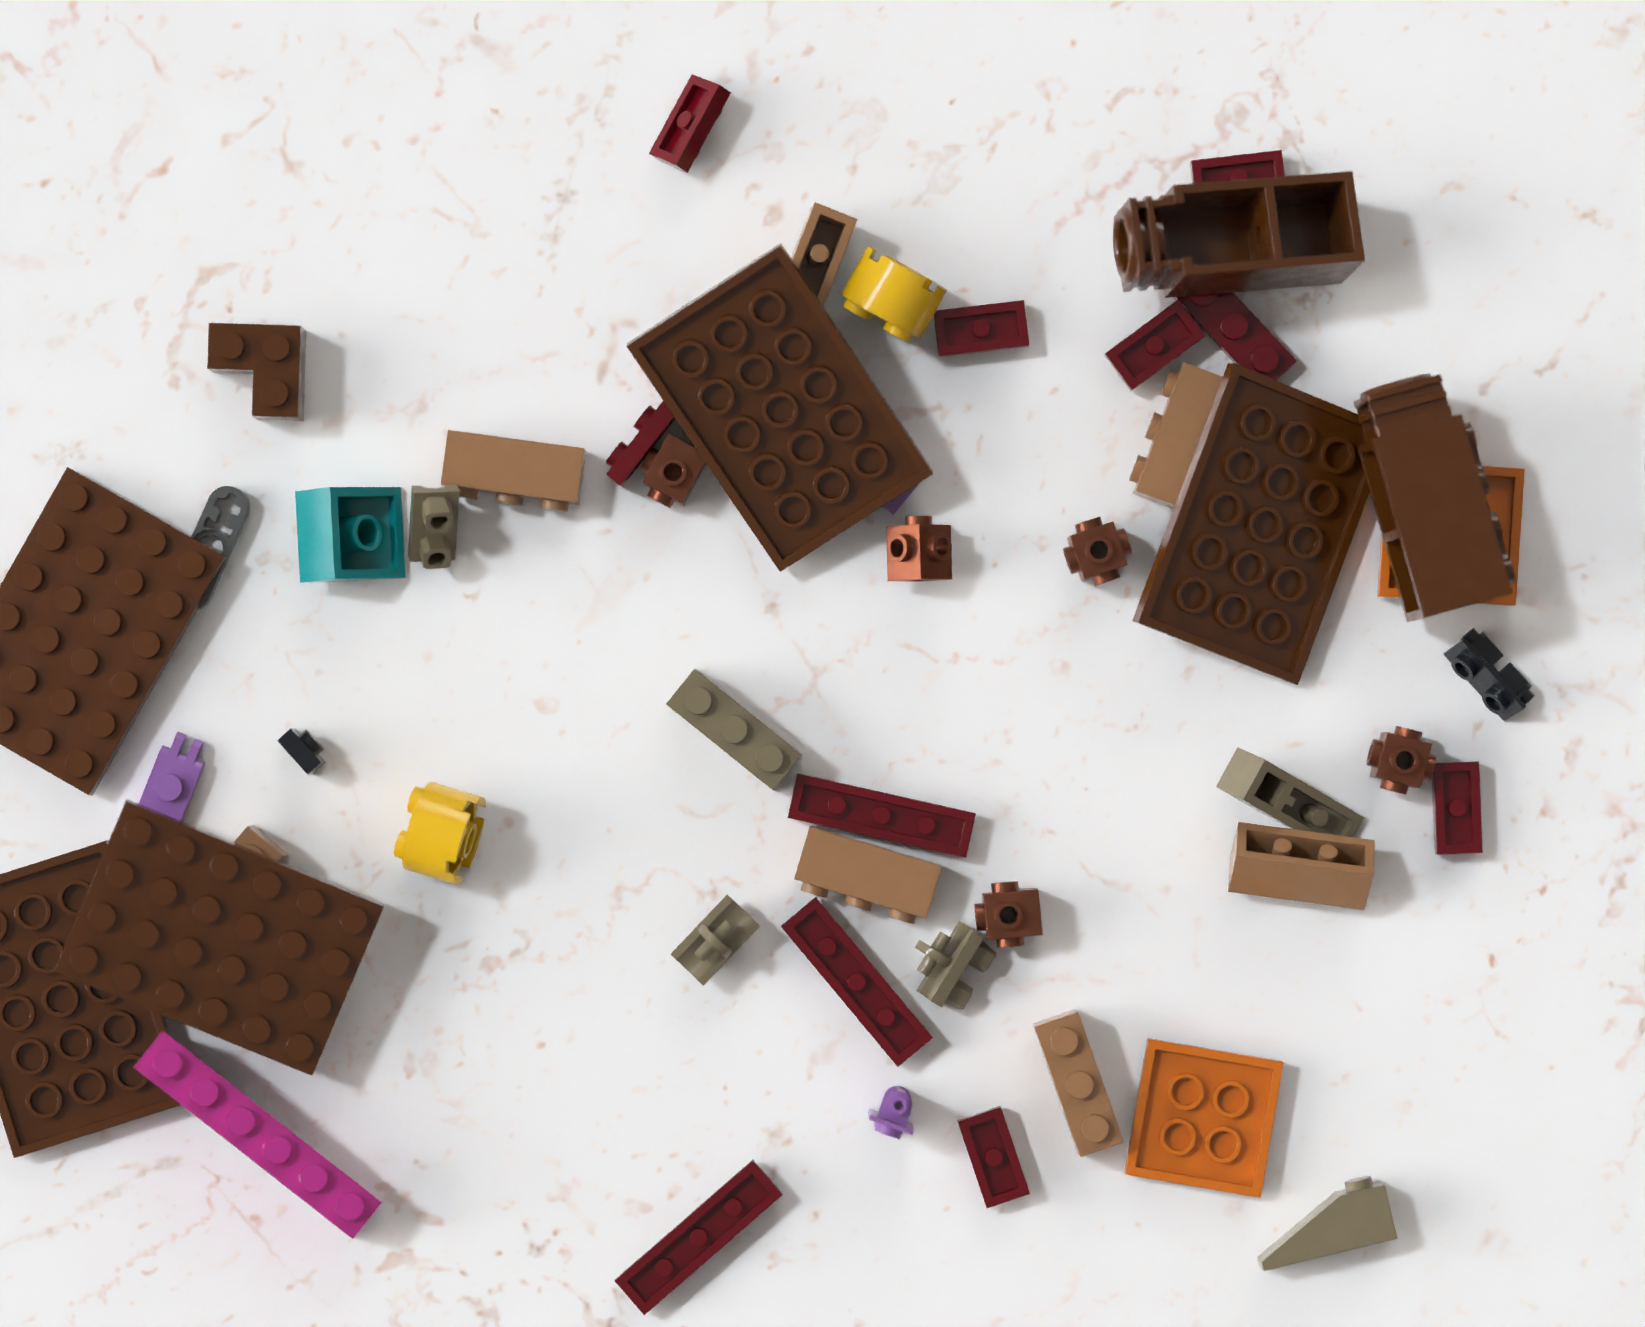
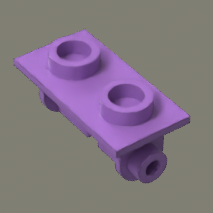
M902 1086L890 1087L884 1094L879 1111L869 1108L868 1116L869 1120L875 1122L874 1130L897 1139H901L903 1132L910 1135L914 1133L913 1124L907 1122L912 1110L910 1093Z

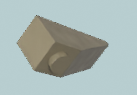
M1237 747L1216 785L1220 790L1289 829L1354 837L1364 819L1363 816L1269 761Z
M1363 1176L1345 1181L1346 1189L1332 1193L1257 1257L1260 1268L1266 1271L1398 1239L1385 1185L1380 1181L1372 1182L1371 1176Z

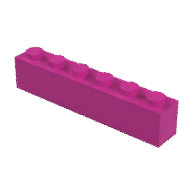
M161 1031L133 1066L139 1073L348 1237L353 1239L382 1203L166 1032Z

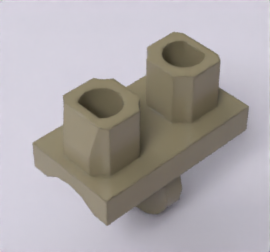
M449 484L441 488L412 486L408 543L410 562L422 561L424 568L437 569L448 568L451 565V560H455L459 488L457 484Z
M727 894L670 955L704 986L760 925Z
M961 921L957 923L950 936L940 931L931 946L919 940L915 948L924 953L925 956L917 971L924 974L925 977L916 991L940 1007L945 1003L962 1010L970 1000L973 988L959 980L968 964L984 973L995 959L996 952L983 941V935Z

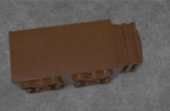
M1353 171L1173 185L1165 195H1160L1157 200H1153L1152 196H1145L1141 201H1137L1136 197L1128 198L1113 217V251L1123 292H1131L1134 287H1138L1139 291H1146L1149 286H1154V290L1164 289L1165 298L1342 284L1365 261Z
M1429 373L1380 385L1362 392L1360 398L1353 402L1355 409H1357L1358 421L1361 424L1365 444L1357 446L1407 622L1511 594L1513 592L1510 584L1515 583V573L1504 545L1500 520L1495 511H1489L1485 495L1490 493V487L1479 458L1473 427L1469 422L1464 423L1462 414L1452 415L1450 405L1448 406L1446 399L1447 394L1441 382L1443 381L1441 374L1432 376Z

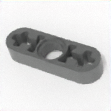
M223 486L211 493L191 536L198 541L208 535L218 537L223 545L222 554L228 557L198 610L204 608L210 602L250 513L248 497L243 491L232 486ZM231 494L237 496L235 504L241 507L238 515L230 514L224 524V527L233 528L230 537L218 529L206 528L209 518L218 523L222 515V509L217 507L218 500L220 498L227 500Z

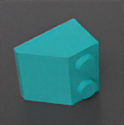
M325 487L295 491L300 583L406 578L401 487Z

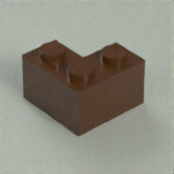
M209 323L207 369L213 373L253 374L252 416L258 420L304 421L307 330L300 325Z

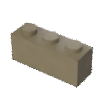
M695 668L666 703L667 706L772 790L777 787L802 756V754Z

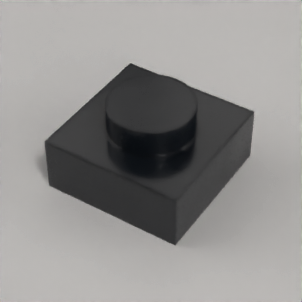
M290 728L277 740L307 775H313L326 763L319 755L324 750L323 746L307 729L300 734L297 729Z

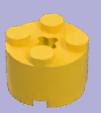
M867 246L841 295L847 298L843 307L866 320L867 318L871 320L873 314L886 321L883 329L905 342H910L913 336L921 338L947 289L938 285L933 292L928 289L933 280L889 256L881 255L879 261L874 259V256L878 250Z
M429 782L424 788L415 786L407 806V812L412 813L407 831L401 830L397 837L394 857L402 859V865L405 870L459 885L464 878L456 874L461 866L470 868L481 838L484 819L477 817L476 814L477 805L486 808L485 798L435 782Z

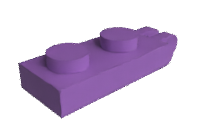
M177 732L171 748L164 745L161 747L139 804L183 822L206 762L198 759L204 741L195 738L187 755L181 752L187 735Z

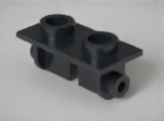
M1472 628L1460 639L1459 643L1443 653L1451 662L1454 672L1460 678L1468 681L1480 694L1484 705L1491 712L1499 715L1503 721L1523 710L1526 704L1535 696L1530 691L1532 685L1511 662L1506 664L1500 671L1494 667L1504 655L1483 631L1479 634Z

